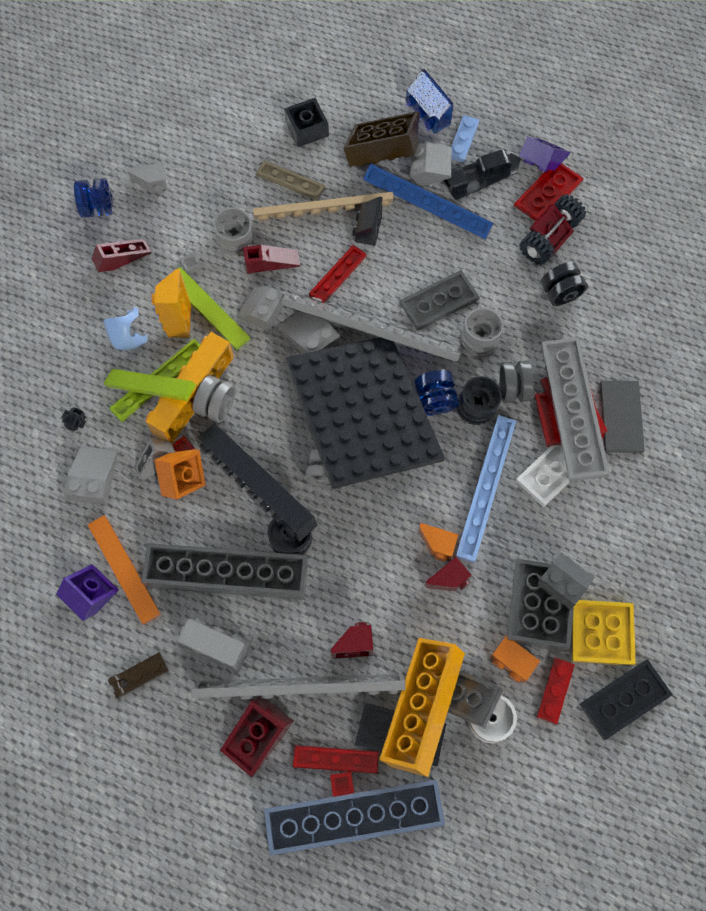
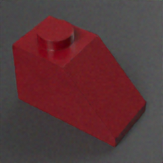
M455 557L425 581V587L447 591H456L459 588L463 590L471 583L469 580L472 574Z

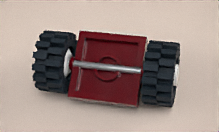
M568 194L562 195L555 204L550 205L529 228L531 232L519 244L520 251H523L522 254L526 255L527 259L529 258L530 261H534L536 265H544L574 232L572 228L577 227L586 216L585 206H581L583 203L578 202L579 199H573V196Z

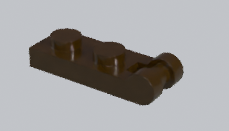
M158 652L120 674L110 677L108 682L115 690V698L119 699L165 674L169 669L161 653ZM126 679L128 685L122 687L120 681Z

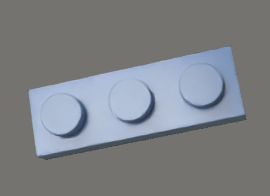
M463 115L451 146V159L465 162L479 124V119Z

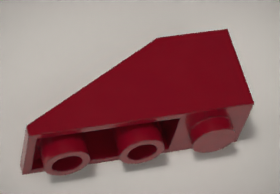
M267 245L243 247L247 274L300 267L298 250Z

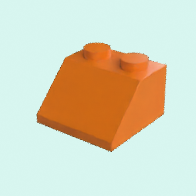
M198 449L172 452L154 460L162 496L177 500L206 485L200 451Z

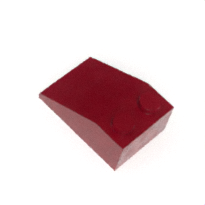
M259 696L250 702L220 751L249 776L253 777L284 737L294 720L268 699H263Z

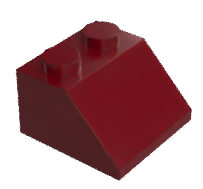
M357 622L354 624L355 626H350L331 648L332 659L373 656L372 626L367 625V622Z

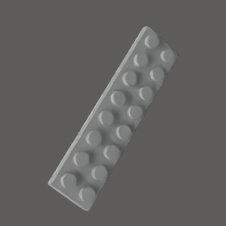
M579 337L541 342L569 482L609 477L610 472Z

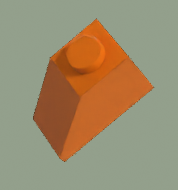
M420 523L418 531L431 555L435 556V559L438 561H451L459 534Z

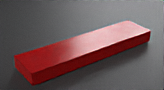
M352 245L308 293L311 298H319L322 300L321 303H325L367 257V254L355 245Z
M295 745L293 768L377 774L379 752Z

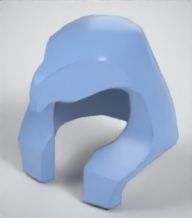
M133 307L132 310L126 311V316L103 320L108 338L115 349H135L147 342V335L141 336L137 333L134 336L130 335V325L139 316L138 308Z

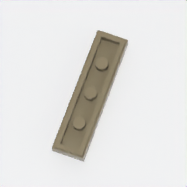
M265 160L256 172L258 177L317 201L325 189L324 184Z

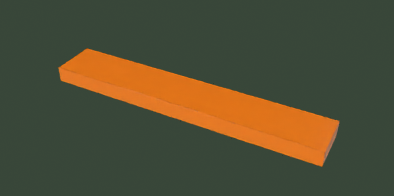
M103 515L87 524L141 623L144 625L161 615L147 588L141 583L142 579L107 517Z

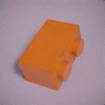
M507 635L490 657L495 667L500 670L503 668L510 673L509 677L517 683L520 681L522 683L526 682L540 663L539 659L515 641L507 640Z

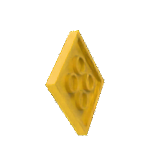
M579 600L573 609L571 633L572 662L636 665L634 603Z

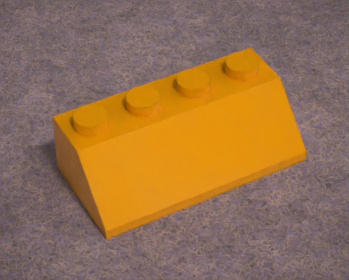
M175 269L155 286V293H152V305H155L156 314H159V322L162 323L163 331L166 332L168 338H190L192 305L180 269Z

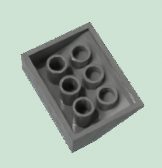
M516 558L507 640L542 649L567 652L571 644L574 607L570 610L537 585L552 564Z

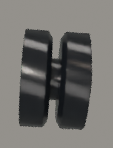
M575 262L560 264L542 277L540 283L545 292L548 293L547 296L552 306L557 307L572 302L586 292L588 284L584 277L580 275L581 272Z
M272 519L269 523L267 534L273 551L284 554H306L312 544V532L299 541L295 536L293 538L287 537L288 534L284 530L285 527L282 524L278 525Z

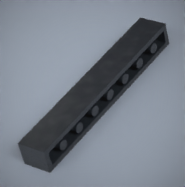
M215 423L197 437L200 442L199 448L205 455L209 453L211 460L217 466L220 464L223 467L224 473L228 477L232 476L240 489L244 487L247 490V495L253 501L257 500L265 513L269 511L272 514V519L278 525L282 524L285 527L284 530L291 538L295 536L301 541L318 526L315 517Z

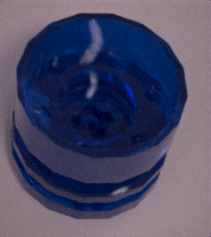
M97 178L93 179L92 187L87 179L74 182L75 202L81 218L94 217L95 209L99 216H103L104 211L107 216L113 214V195L107 178H101L100 183Z
M433 370L423 373L414 380L415 390L427 416L447 413L459 406L460 402L457 397V391L453 389L455 383L451 371Z

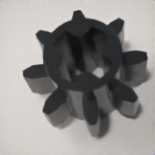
M73 407L70 411H64L62 422L68 430L76 431L79 427L83 429L86 423V416H84L85 414L81 409Z

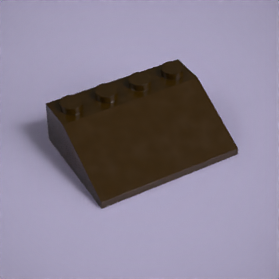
M419 111L355 124L343 148L349 166L361 167L367 163L376 164L383 160L392 161L398 157L404 156L407 158L415 154L418 147Z

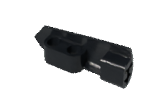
M505 150L492 152L479 157L476 163L451 169V178L445 179V182L454 200H459L516 174L521 158L513 153L507 154Z

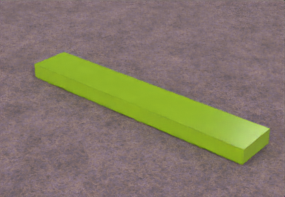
M179 267L178 269L181 271L191 305L237 351L250 340V337Z
M193 339L150 375L169 378L178 377L181 368L188 364L192 353L197 351L201 345ZM129 391L113 404L109 410L122 423L154 395Z
M112 369L103 383L109 388L183 401L189 399L196 386L193 381Z

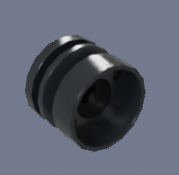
M478 376L471 378L466 382L457 399L456 409L458 415L468 424H485L492 418L501 403L502 393L500 387L488 377Z

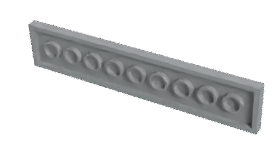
M294 292L282 299L281 305L455 362L459 360L463 352V348H460V345L450 342L448 344L442 342L443 339L439 337H427L421 331L411 332L405 326L397 325L396 327L390 325V322L380 319V321H377L371 315L356 314V311L346 308L343 310L334 303H321V299L315 297L310 299L300 292Z
M403 674L197 681L191 692L192 698H198V701H208L210 697H219V700H230L235 696H240V699H252L253 696L269 699L273 698L274 695L292 698L295 697V694H303L304 697H314L316 693H324L325 696H336L337 693L346 692V695H358V692L376 695L379 694V691L398 694L401 693L400 690H405V680Z

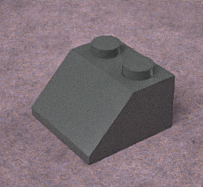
M561 552L537 585L571 610L595 577Z

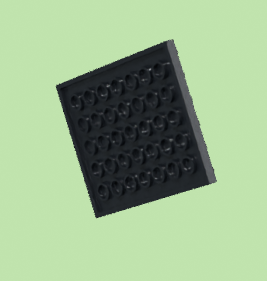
M379 337L285 357V364L332 489L444 461L445 456L394 341Z

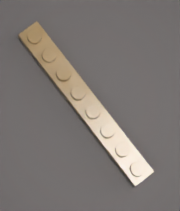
M393 192L253 208L254 218L258 219V221H267L269 217L284 219L286 215L301 217L303 213H310V215L321 214V211L335 213L338 212V209L344 208L345 211L355 210V207H361L363 203L379 196L383 197V207H386L393 202Z

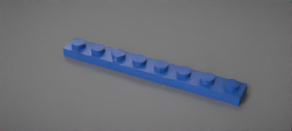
M371 163L363 178L364 181L386 192H393V195L485 240L494 225L493 222Z

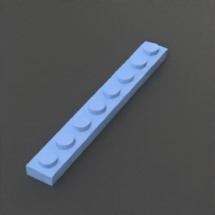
M500 415L497 417L456 557L472 563L476 561L516 420Z

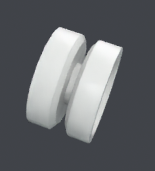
M502 695L492 713L493 719L496 720L495 722L489 720L486 728L483 729L467 721L470 732L483 743L494 744L503 741L513 733L516 727L517 714L515 708Z

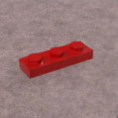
M556 657L554 658L536 716L537 718L556 725L558 724L575 664Z

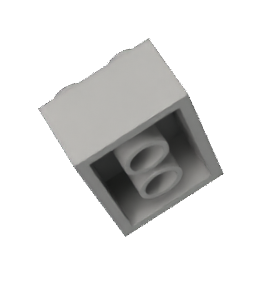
M188 618L177 642L185 649L239 672L249 651L244 639L236 635L229 637L224 630L216 626L211 629L206 625V622L195 618L194 621Z

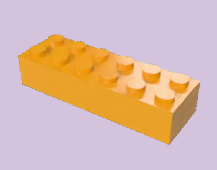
M210 332L208 336L203 338L201 346L192 353L190 361L181 368L177 379L193 381L196 385L187 401L166 397L159 398L157 406L148 413L145 421L152 435L173 444L194 414L193 402L202 381L208 375L220 378L233 360L234 356L229 341L213 332Z
M418 638L405 678V690L401 691L379 759L388 766L425 777L429 776L465 655L456 644Z

